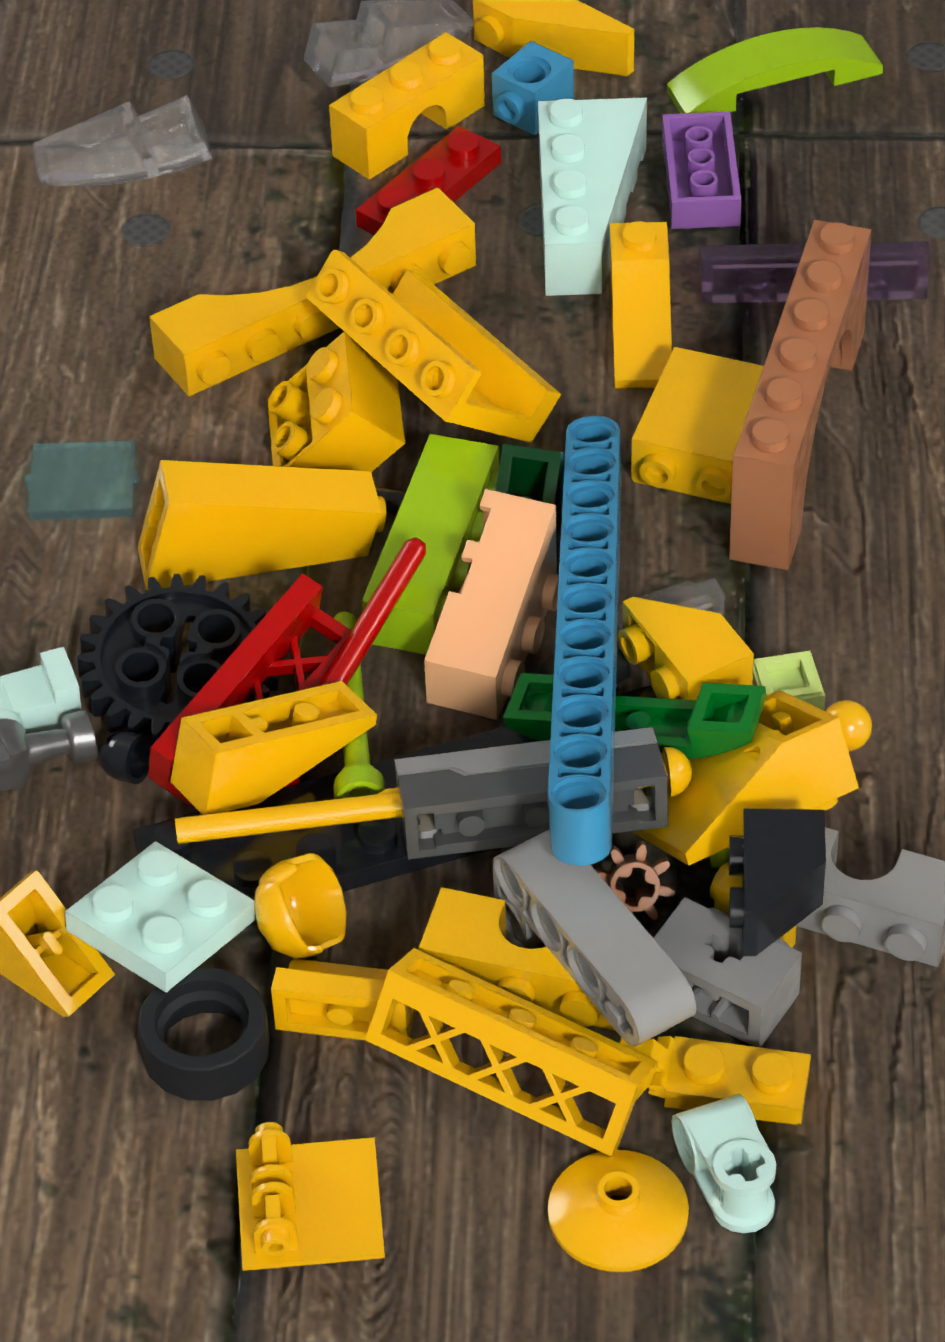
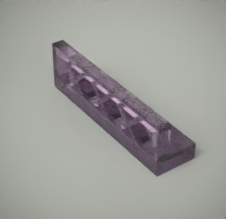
M929 241L871 242L867 300L927 299L930 268ZM806 244L699 246L701 303L786 302Z

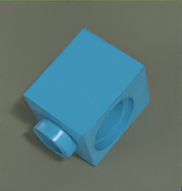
M532 41L492 73L493 116L533 135L538 134V101L574 100L573 60Z

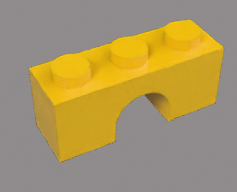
M445 32L329 105L332 156L370 180L408 155L409 131L420 113L448 130L485 106L483 54Z
M441 887L418 950L583 1027L595 1026L615 1031L547 947L527 949L518 947L507 940L505 900Z

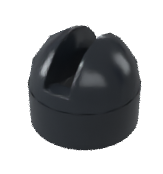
M131 731L114 732L107 738V743L102 745L99 750L101 767L108 776L118 781L131 784L141 783L147 777L149 771L150 747L153 745L151 738L148 735Z

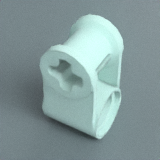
M736 1094L673 1115L671 1120L672 1132L679 1156L687 1171L694 1176L717 1222L722 1227L738 1233L756 1232L767 1226L773 1218L775 1210V1199L770 1186L775 1179L777 1164L774 1154L770 1151L757 1127L754 1115L745 1098L741 1094Z

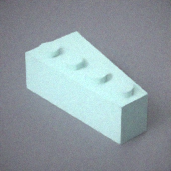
M647 98L538 101L546 296L602 294L610 268V223H624L630 192L634 191L637 181V169L640 161H643L646 152Z

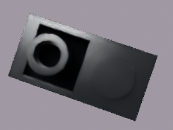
M744 808L742 836L729 835V876H742V887H730L729 928H742V956H757L823 905L826 869L825 810Z

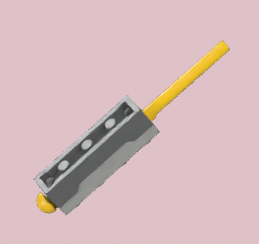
M653 727L615 732L612 834L668 827L667 793L669 797L677 796L688 787L691 781L692 767L687 756L680 750L672 747H663V753H660ZM550 740L395 759L397 788L385 789L374 795L175 818L178 844L400 817L408 860L517 846L550 829L548 808Z

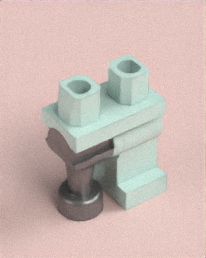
M64 646L40 653L41 665L0 676V791L13 789L16 792L26 784L33 765L68 753L74 763H82L98 758L93 727L87 711L81 709L79 685Z

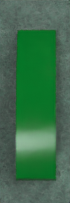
M520 673L503 717L506 728L537 741L550 740L554 675ZM702 683L697 700L616 696L615 732L653 727L660 753H663V747H672L684 753L689 760L722 754L752 742L767 697L765 686Z

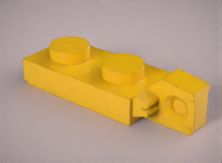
M671 1036L658 1037L657 1041L649 1039L633 1047L621 1038L620 1044L658 1061L651 1084L648 1087V1093L665 1099L664 1107L690 1110L741 1094L749 1104L755 1120L791 1125L802 1123L811 1054L675 1036V1039Z

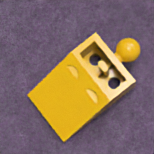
M781 690L767 695L752 742L722 754L689 760L692 767V778L688 787L681 794L674 797H669L667 793L668 827L633 831V833L689 866L729 848V835L742 836L744 808L825 811L837 804L838 797L859 788L849 752L861 748L870 738L872 732L870 714L861 704L851 700L835 702L824 711Z

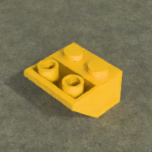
M345 332L340 334L327 347L318 349L301 370L288 381L278 384L270 397L267 398L273 466L372 472L405 444L398 379Z

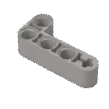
M550 829L493 858L494 898L505 900L506 935L508 941L518 947L527 949L543 942L627 1044L635 1047L696 1014L697 1006L692 988L681 970L591 865H568L559 861L552 854Z

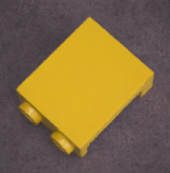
M674 347L632 437V480L636 483L731 504L733 454L764 366Z

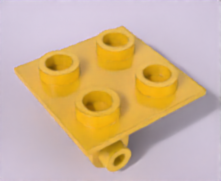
M265 1122L255 1128V1134L249 1139L248 1149L236 1150L243 1271L385 1258L375 1137L291 1145L290 1137L283 1132L281 1125L274 1122Z

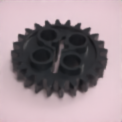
M174 574L171 585L168 588H162L154 577H150L148 579L147 593L141 594L135 588L128 585L125 587V604L108 598L105 600L106 617L91 615L89 618L91 634H81L80 637L82 654L77 656L79 677L81 678L83 698L91 699L92 715L94 717L106 715L107 727L110 733L127 726L128 731L152 736V743L154 744L265 617L266 611L264 608L250 611V595L247 593L230 600L228 582H223L212 592L206 590L204 575H200L192 587H184L180 574ZM188 622H193L188 632V652H184L180 659L182 635ZM179 666L177 690L174 700L169 704H165L172 689L171 673H175ZM270 676L261 684L263 699L270 697V691L278 690L279 676ZM253 694L245 703L254 701Z

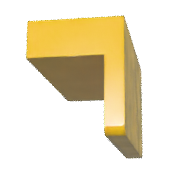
M293 959L289 964V968L276 967L271 986L275 1030L366 1041L365 1038L388 970L303 959ZM397 1001L389 1028L410 1037L416 1010Z

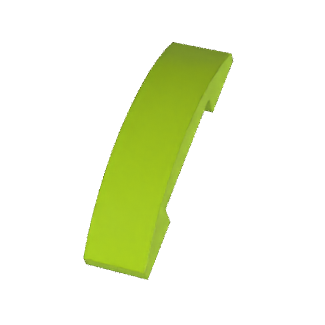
M821 27L789 29L753 37L707 56L668 82L667 94L680 114L736 111V96L739 93L825 72L831 83L837 86L883 74V65L860 34L841 29Z

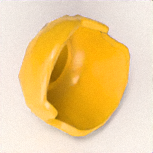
M308 853L280 861L261 876L259 886L255 890L254 910L258 929L273 950L294 959L318 955L324 949L337 945L344 939L347 911L342 887L333 869L319 855Z

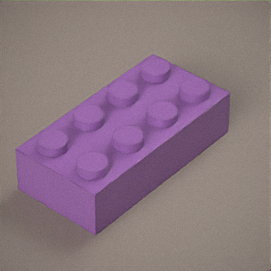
M730 112L662 114V145L671 229L740 226L741 193Z

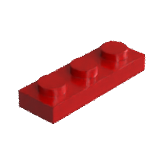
M457 126L356 209L357 227L375 235L382 227L391 208L435 188H439L451 201L455 202L502 163L501 146L466 128Z

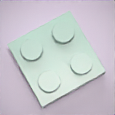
M155 841L65 911L66 931L164 992H168L255 921V900Z

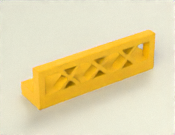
M415 948L388 970L365 1038L366 1041L609 1156H612L618 1149L636 1100L650 1086L658 1065V1061ZM397 1001L419 1011L429 1034L412 1039L389 1028ZM442 1022L449 1025V1027L444 1028ZM466 1033L479 1039L490 1063L474 1068L461 1062L449 1038ZM434 1044L436 1049L431 1048L429 1046ZM503 1051L511 1055L506 1057ZM528 1062L541 1068L552 1092L535 1097L521 1090L511 1067ZM496 1073L498 1079L491 1076V1074ZM566 1081H569V1082H571V1083H573V1084L567 1086ZM590 1091L616 1104L606 1130L582 1118L574 1101V1096ZM558 1102L560 1108L557 1107V1106H554V1105H552V1104Z

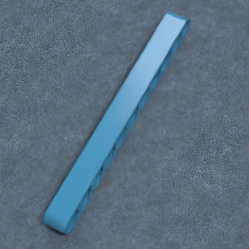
M587 416L574 420L567 427L565 444L548 808L552 854L561 862L577 866L591 865L603 860L610 853L612 847L622 473L620 428L613 419L604 416Z

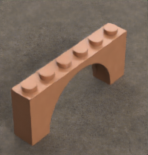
M814 220L733 454L729 560L783 570L789 569L802 529L809 461L830 367L853 370L864 336L872 229Z

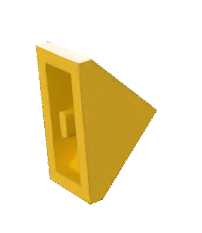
M34 870L0 898V974L62 1017H69L106 984L115 973L97 949L66 931L65 911L67 909L38 870Z

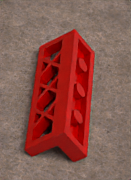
M303 573L150 747L149 779L198 811L170 782L181 718L243 704L252 694L254 701L263 699L261 684L270 676L294 674L297 691L318 686L351 629L319 609L323 586ZM310 627L337 644L327 656L301 658L298 641ZM290 651L291 659L282 660ZM313 672L305 681L304 673Z

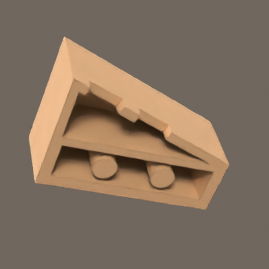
M485 489L479 505L480 510L483 511V533L479 542L471 540L466 542L461 558L462 561L472 564L459 593L448 592L424 664L427 703L497 720L507 698L513 694L520 673L525 671L524 661L528 653L536 654L540 648L545 628L544 618L547 611L557 610L559 575L557 574L556 505Z

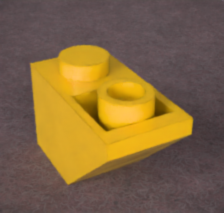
M632 597L623 601L622 629L618 632L621 650L629 663L632 665L638 664L650 678L657 698L697 700L702 683L752 686L754 653L721 613L638 597Z

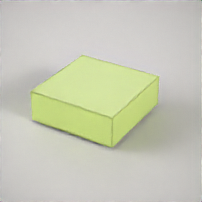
M810 650L754 659L752 686H765L767 695L781 690L822 710L825 709V693Z

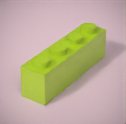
M435 434L429 435L362 599V611L405 541L413 537L422 540L426 544V556L372 645L427 654L448 592L459 593L472 564L462 561L461 558L467 540L479 542L483 533V511L480 510L479 505L485 489L496 491L499 472L498 445Z

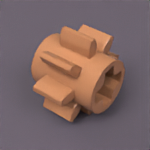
M644 841L638 842L634 854L624 856L617 847L612 845L610 854L614 862L610 869L599 868L594 870L608 883L612 891L632 914L633 912L645 910L651 919H658L657 910L654 906L658 896L671 897L675 894V890L671 885L660 882L658 875L669 868V860L667 857H663L651 863L646 859L647 849ZM633 868H642L645 881L650 883L649 889L638 888L634 898L626 897L623 885L616 882L618 877H629Z

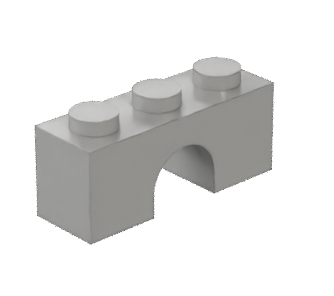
M825 827L826 869L823 905L798 923L797 927L828 935L840 942H852L887 952L902 960L918 961L939 967L945 952V861L902 849L895 867L887 875L873 880L854 879L843 874L836 867L839 831Z

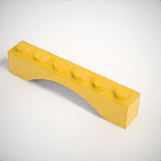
M435 188L391 208L382 227L363 248L350 258L391 294H393L406 270L421 273L435 285L476 266L475 223L439 188ZM316 277L292 286L260 293L236 295L198 294L149 316L154 359L189 397L340 327L305 297Z

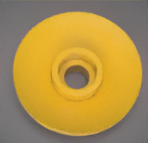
M616 1150L612 1156L597 1152L575 1161L557 1178L548 1200V1221L557 1243L576 1261L601 1271L631 1272L658 1263L678 1246L688 1224V1198L678 1177L660 1161L635 1151ZM614 1195H622L628 1198L618 1201L610 1199L609 1197Z

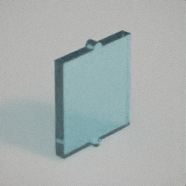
M135 441L33 444L31 474L25 476L26 488L29 490L28 519L55 520L132 517L134 487L140 484L139 472L135 470Z

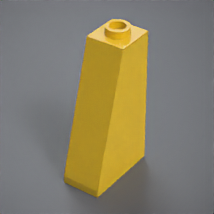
M160 460L137 547L145 589L148 590V579L150 577H154L162 588H168L171 585L174 574H180L184 586L193 585L200 575L205 576L206 582L366 557L369 554L375 532H382L384 529L386 503L382 496H377L371 471Z

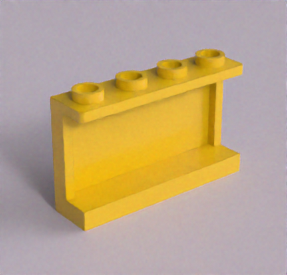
M333 250L305 296L445 422L532 443L561 396V393L421 273L406 270L393 294H391L347 254Z

